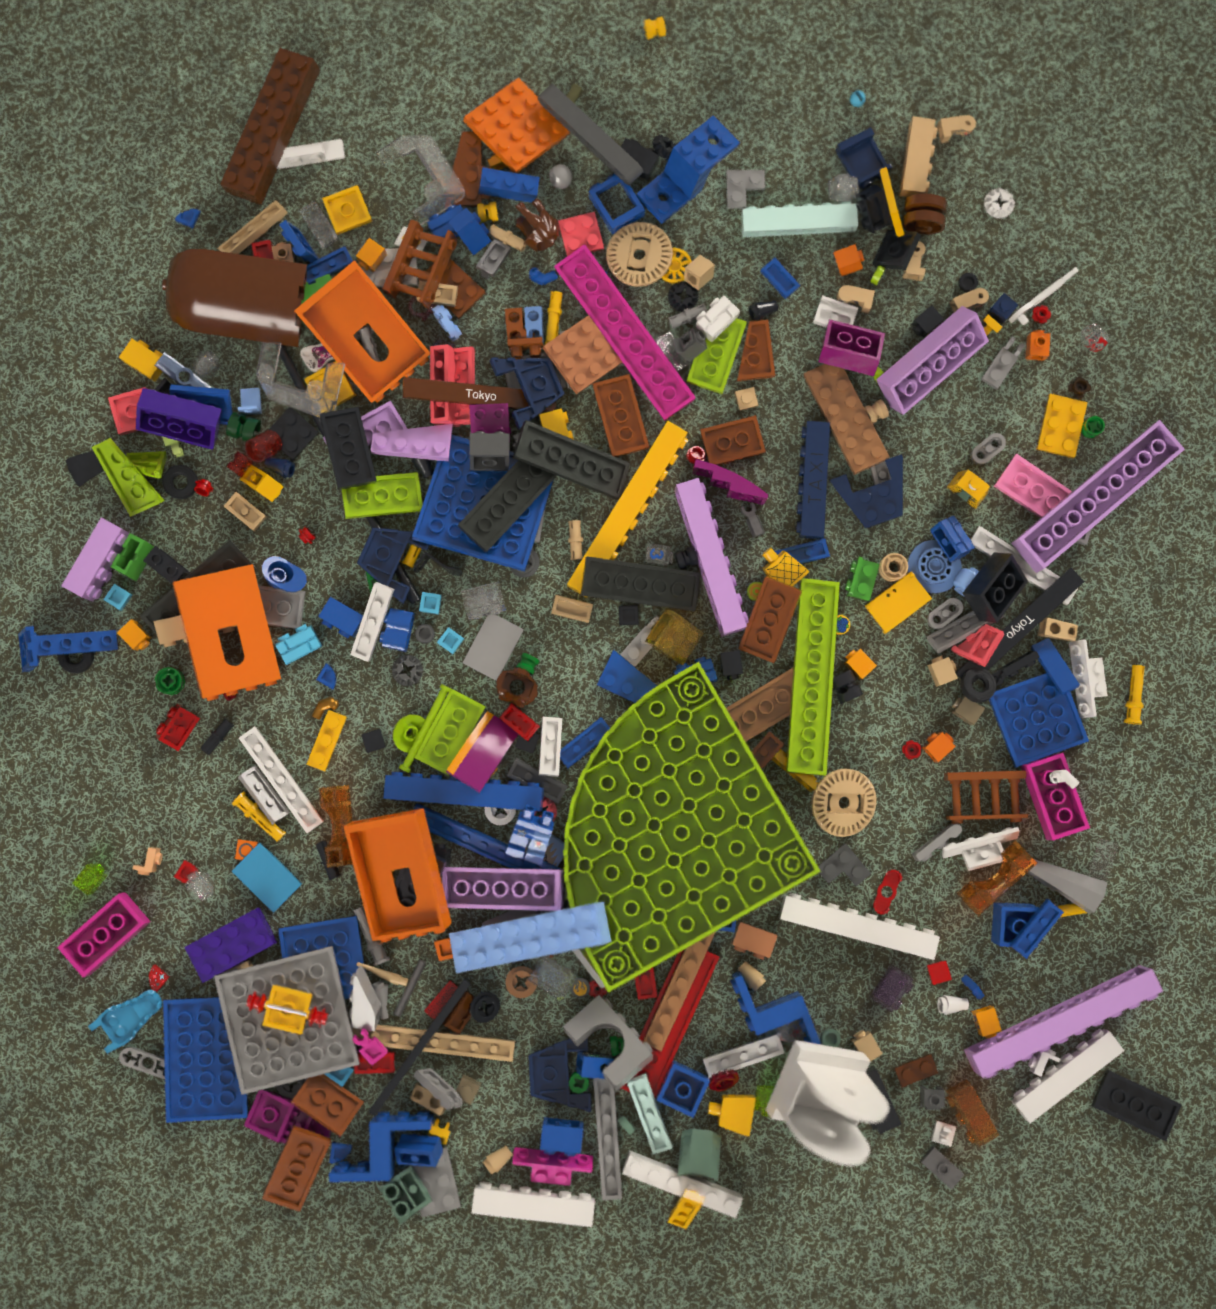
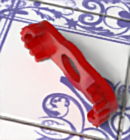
M888 871L882 884L877 889L873 908L880 915H885L890 911L889 906L896 897L899 882L902 881L899 871ZM885 886H889L892 889V895L888 898L881 894V890Z

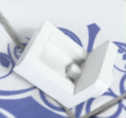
M1050 1049L1045 1052L1038 1051L1029 1060V1071L1042 1076L1048 1058L1060 1062V1058L1055 1056L1056 1052Z

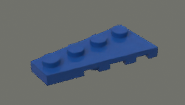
M614 650L597 683L598 686L633 703H636L643 695L657 687L655 683Z

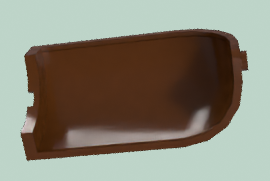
M189 249L178 253L170 261L167 279H163L162 290L166 291V310L171 319L179 326L197 333L299 347L302 320L294 310L302 304V300L304 301L307 264L208 249Z

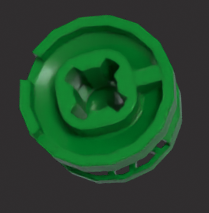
M166 667L159 670L156 674L155 686L161 693L175 695L184 688L185 677L178 669Z

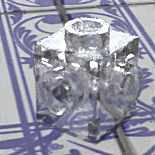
M838 174L829 180V200L842 203L851 202V200L855 199V195L859 193L858 177H851L849 174Z

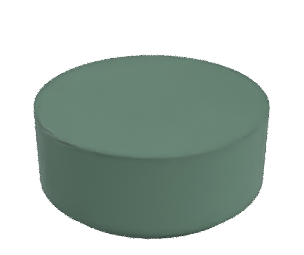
M829 1028L822 1032L821 1043L824 1046L837 1048L840 1045L841 1036L838 1031Z
M624 1115L617 1120L629 1135L635 1132V1128Z

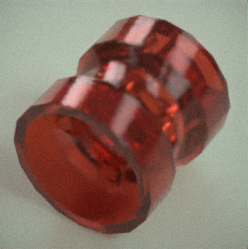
M237 451L234 455V461H230L226 467L242 478L245 474L244 469L250 467L253 462Z

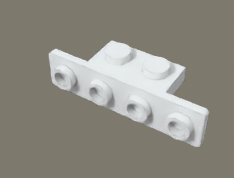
M338 139L288 147L284 150L277 168L281 169L344 159L343 141Z
M1086 640L1069 642L1073 675L1080 684L1079 688L1075 689L1079 716L1081 719L1096 717L1094 698L1107 696L1102 658L1089 659Z
M1008 827L1001 832L986 833L976 839L972 837L961 843H949L943 847L942 857L944 859L962 854L968 871L1004 862L1007 857L1001 843L1017 839L1020 832L1019 828L1012 829Z

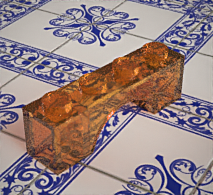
M349 785L319 788L321 809L327 812L332 824V837L329 844L325 847L327 868L352 865L353 862L344 826L352 822Z
M1016 840L1001 853L1002 864L993 877L985 881L971 880L957 893L978 916L1037 864Z

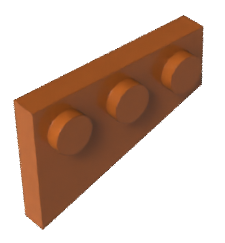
M768 320L749 322L737 382L775 377Z

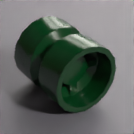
M233 412L227 423L226 435L236 439L241 437L243 441L254 444L258 436L253 435L254 431L260 432L261 420L252 417L246 419L245 415Z

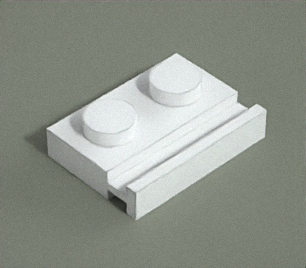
M822 295L813 323L827 327L828 321L831 319L853 325L858 307Z

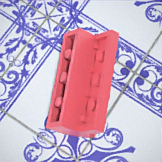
M448 344L430 346V380L475 384V348L472 346L453 348ZM430 401L431 423L435 425L453 424V427L469 425V405Z

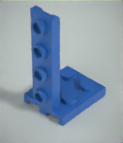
M34 626L24 627L18 634L22 672H30L37 667L39 656L118 650L116 630L37 636L36 632H34Z

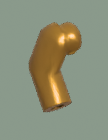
M334 697L320 700L314 709L312 717L321 720L325 710L330 708L335 710L338 708V700H335Z

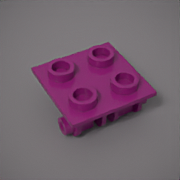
M508 403L469 405L471 433L477 431L495 433L500 431L509 434L510 442L511 427H509Z

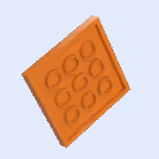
M519 77L464 116L463 120L513 173H519L570 133L540 104L537 95Z

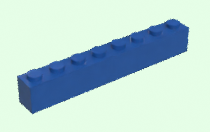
M392 772L391 775H385L383 799L523 810L526 805L534 806L536 811H542L544 788L539 787L540 783L528 782L527 786H520V782L508 781V785L500 784V780L489 779L488 783L485 784L479 793L453 776H450L449 780H442L441 775H430V779L422 778L423 774L411 773V777H404L403 772Z

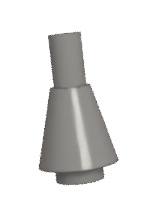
M383 981L375 982L372 984V987L381 1003L380 1017L382 1020L389 1018L387 1011L388 984H384Z

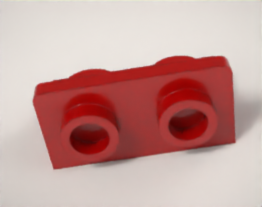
M177 703L175 707L172 706L166 715L168 718L165 723H161L156 729V737L159 741L179 751L200 720V717Z

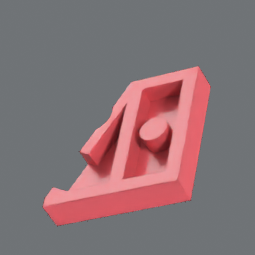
M985 624L976 633L966 637V640L960 645H954L951 650L953 653L985 667L1005 634L1003 631Z

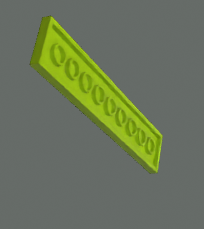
M806 578L800 580L799 589L803 591L798 602L786 772L819 776L827 775L840 582Z

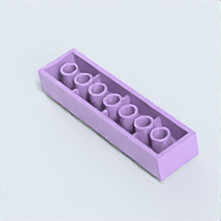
M699 478L677 484L674 492L691 545L694 547L698 558V566L721 637L743 631L747 627V623H749L746 612L741 610L742 598L740 593L736 594L735 586L737 584L734 575L729 573L730 561L728 556L724 557L723 549L725 547L722 538L717 536V530L719 529L716 519L712 520L711 512H713L711 503L705 499L707 492L704 482L700 483Z

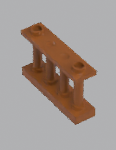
M411 219L382 290L394 299H396L399 292L419 297V301L425 308L429 309L431 303L435 300V293L450 256L457 246V238L450 230L447 231L445 238L423 232L424 229L419 222ZM425 240L441 245L438 255L417 250L419 241ZM417 257L434 262L431 272L409 267L412 258ZM408 274L425 279L427 282L424 289L420 290L403 285L404 277Z
M1026 771L944 773V781H950V784H952L953 816H946V820H951L952 824H963V820L1010 818V822H1022V818H1028V814H1020L1018 783H1020V779L1026 778ZM1001 779H1008V783H1010L1012 814H1000L999 783H1001ZM962 780H969V784H971L973 815H961L960 784H962ZM981 780H989V783H991L992 815H981L979 789Z

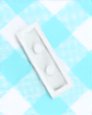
M542 717L539 776H559L562 718Z

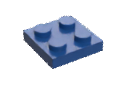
M286 220L279 224L283 229L282 235L288 242L291 241L293 244L292 250L298 257L301 256L304 261L308 260L311 263L319 259L297 227Z

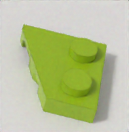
M166 451L126 454V457L142 475L161 478L167 459Z

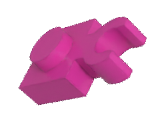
M362 1028L360 1033L364 1037L358 1038L357 1035H353L352 1039L355 1044L361 1045L359 1052L373 1065L385 1056L388 1050L376 1036L370 1039L368 1031Z

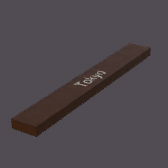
M403 378L402 398L468 405L508 403L509 409H522L529 406L522 389ZM556 402L543 412L556 410Z

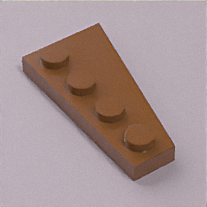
M462 131L444 207L458 206L459 204L462 207H477V204L482 203L481 194L480 198L478 195L477 165L482 166V140L473 131Z

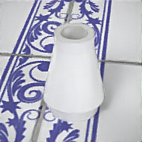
M943 995L938 998L937 1007L940 1013L948 1015L968 1010L969 1002L967 998Z

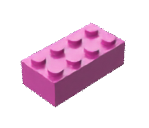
M1057 753L1020 766L1022 771H1026L1025 781L1046 840L1053 841L1090 828L1076 787L1072 789L1066 782L1054 784L1050 781V774L1055 770H1068L1070 772L1064 753Z
M126 892L119 893L57 948L84 978L94 973L151 921Z

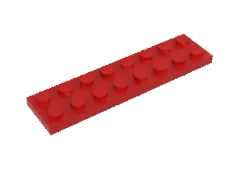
M684 950L677 953L640 1033L639 1040L642 1043ZM709 951L705 954L662 1051L651 1047L653 1050L651 1052L653 1060L634 1076L647 1075L655 1098L720 956ZM627 1083L623 1087H621L622 1089L630 1092Z

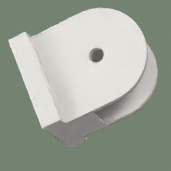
M795 1040L765 1110L771 1119L785 1121L794 1136L815 1154L839 1164L860 1165L867 1160L870 1147L857 1128L858 1122H880L884 1120L889 1111V1106L884 1096L865 1073L870 1060L863 1052Z

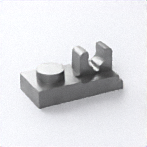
M494 238L476 265V269L481 271V276L489 279V275L494 277L510 253L511 247Z

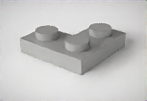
M727 170L726 172L727 209H745L746 190H765V170Z

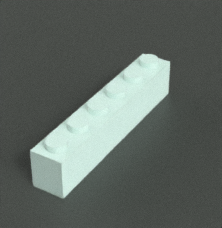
M842 202L836 205L823 203L813 206V204H804L802 206L789 204L783 207H775L773 205L764 208L746 207L742 210L741 214L742 237L856 232L858 227L856 204H851V202Z

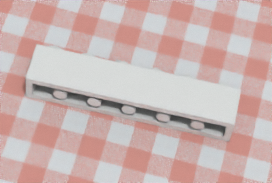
M1106 1029L1096 1030L1091 1035L1093 1038L1088 1042L1083 1041L1076 1046L1077 1050L1075 1052L1065 1054L1061 1057V1062L1058 1065L1048 1067L1045 1070V1075L1041 1078H1034L1030 1081V1086L1027 1089H1020L1013 1095L1012 1103L1027 1122L1032 1123L1124 1051L1110 1031Z
M630 1150L622 1168L624 1175L680 1197L685 1189L696 1191L699 1195L704 1196L703 1206L734 1218L737 1217L743 1200L741 1193L697 1176L683 1174L678 1176V1169Z
M480 1182L479 1185H475L472 1214L592 1227L595 1198H592L590 1194L580 1193L579 1196H574L569 1191H559V1194L551 1193L549 1189H539L538 1192L531 1191V1188L526 1186L512 1189V1186L508 1184H500L499 1187H494L489 1182Z

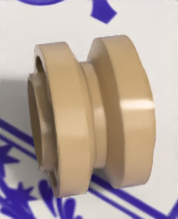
M890 553L879 563L881 577L889 582L900 580L908 571V562L899 553ZM890 563L897 565V572H892L889 569Z

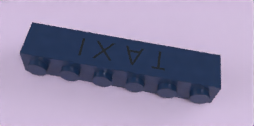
M807 421L805 427H801V438H804V445L800 446V457H803V464L799 465V476H802V483L798 484V495H801V502L797 503V514H800V521H796V533H799V538L823 539L830 422Z

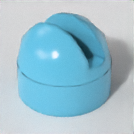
M857 90L851 94L850 103L853 106L860 107L864 104L865 94L862 91Z

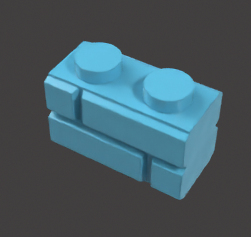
M304 624L295 629V634L289 636L287 633L277 638L279 642L275 646L286 665L322 647L312 625L307 627Z

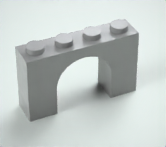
M598 995L566 1023L563 1028L577 1047L599 1029H613L623 1037L624 1049L622 1053L602 1071L606 1080L618 1091L653 1060L651 1053L653 1050L647 1042L642 1043L638 1037L640 1035L633 1027L629 1028L625 1024L626 1019L621 1013L618 1012L616 1014L612 1010L613 1005L607 998L603 999Z

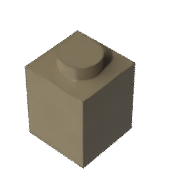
M965 696L957 697L951 706L954 708L951 713L970 726L976 724L985 710L984 707L970 701Z
M463 1074L456 1092L464 1102L471 1105L481 1082Z

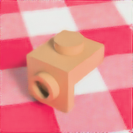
M148 848L145 866L133 865L132 869L138 870L137 874L148 876L150 873L156 872L157 865H160L162 861L161 848Z

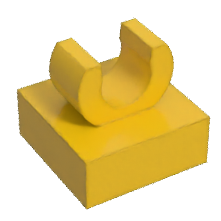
M989 314L983 320L987 324L984 327L986 335L992 330L998 333L1002 328Z
M437 1119L434 1126L429 1130L428 1136L440 1137L441 1143L446 1145L450 1131H448L450 1123L447 1122L445 1128H440L438 1126L440 1119Z

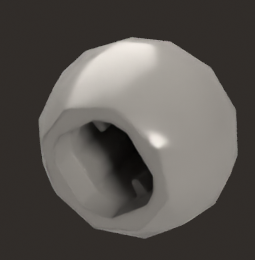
M558 164L551 168L549 178L552 186L556 189H564L571 184L572 172L569 167Z

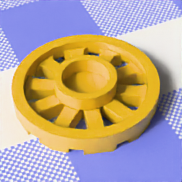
M672 248V262L668 272L662 279L668 283L676 284L684 281V275L681 271L685 272V267L682 266L689 265L692 261L684 250ZM677 252L681 254L678 258L676 257ZM683 257L687 258L686 261L681 262ZM676 273L679 275L680 279H676Z

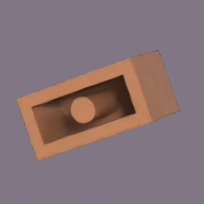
M738 921L731 944L735 946L734 949L745 953L748 950L754 952V957L764 960L765 957L770 958L778 935Z

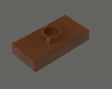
M465 991L442 1024L460 1035L471 1018L469 1003H472L474 995Z

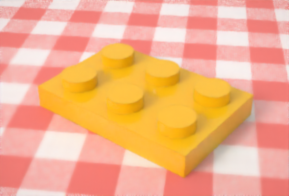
M1050 393L1037 450L1075 458L1088 402Z

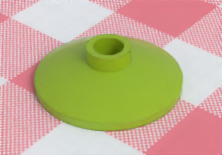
M411 714L397 722L393 730V741L398 749L409 753L425 721L423 717ZM409 729H411V733H410V734H406L407 731H408Z

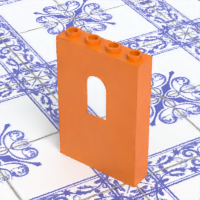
M355 260L294 310L371 403L373 401L378 403L385 397L384 392L388 389L394 390L400 385L399 380L402 377L411 376L415 372L414 367L418 364L422 366L430 359L428 356L431 353ZM367 323L388 347L389 355L384 361L378 362L373 360L353 336Z
M253 564L172 582L201 698H206L207 701L218 699L219 694L226 693L227 696L238 694L239 689L245 688L246 691L258 689L257 685L265 683V686L277 684L276 680L281 679ZM237 625L244 652V660L241 664L231 666L225 661L217 629Z
M424 808L352 821L345 825L344 830L372 941L380 940L383 943L398 937V940H402L416 934V937H420L434 931V934L445 932L452 922ZM409 867L416 894V903L413 906L407 907L400 902L392 870Z

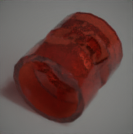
M272 430L264 431L249 439L245 444L246 453L254 462H262L279 453L282 449L279 435Z

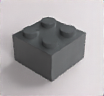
M482 431L470 433V471H509V434L500 431L495 433H485Z

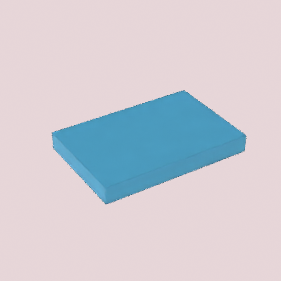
M259 843L232 870L273 913L302 885L262 843Z

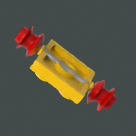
M272 985L269 1001L265 994L261 997L257 996L256 991L253 995H249L246 1006L249 1007L250 1012L255 1008L258 1014L266 1009L263 1026L302 1035L307 1019L310 1026L318 1023L319 1028L322 1025H326L328 1013H325L326 1008L318 1011L317 1006H315L311 1011L309 1010L313 996L312 993Z

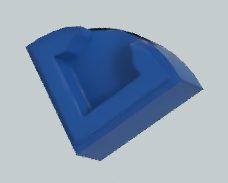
M190 209L179 213L175 221L193 229L201 211Z
M326 663L316 680L334 690L336 675L333 668Z
M967 974L961 978L964 985L972 991V994L977 999L981 1000L985 996L979 986Z
M333 1142L329 1163H337L345 1159L353 1145Z

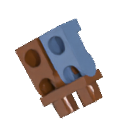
M542 306L524 307L525 328L522 308L505 309L507 342L512 358L523 359V351L530 349V358H541L544 346Z

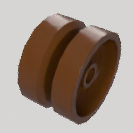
M927 193L914 194L907 197L904 206L906 213L903 218L904 230L927 235L942 232L945 229L946 217L944 214L947 210V200L940 195Z

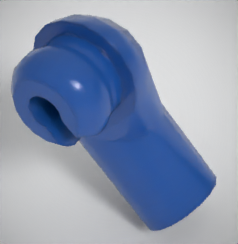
M538 268L529 270V278L540 285H545L558 279L555 270L546 274L539 272Z

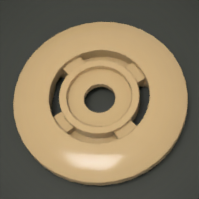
M646 222L631 223L619 229L611 238L606 252L607 264L614 277L626 285L636 287L647 286L661 279L668 271L673 256L672 245L666 233L656 225ZM644 238V239L650 240V242L645 241V240H635V241H634V239ZM643 250L645 257L640 260L634 257L635 251Z
M845 768L830 772L820 780L812 796V813L815 821L825 832L834 836L846 837L860 832L869 824L876 809L874 786L864 774L853 769ZM842 797H847L849 800L846 808L839 806V800Z

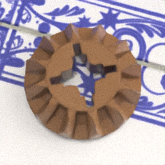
M525 966L511 969L506 977L507 990L517 998L530 996L537 987V977L534 971ZM516 975L520 978L528 976L525 981L527 989L522 985L515 988L518 982Z

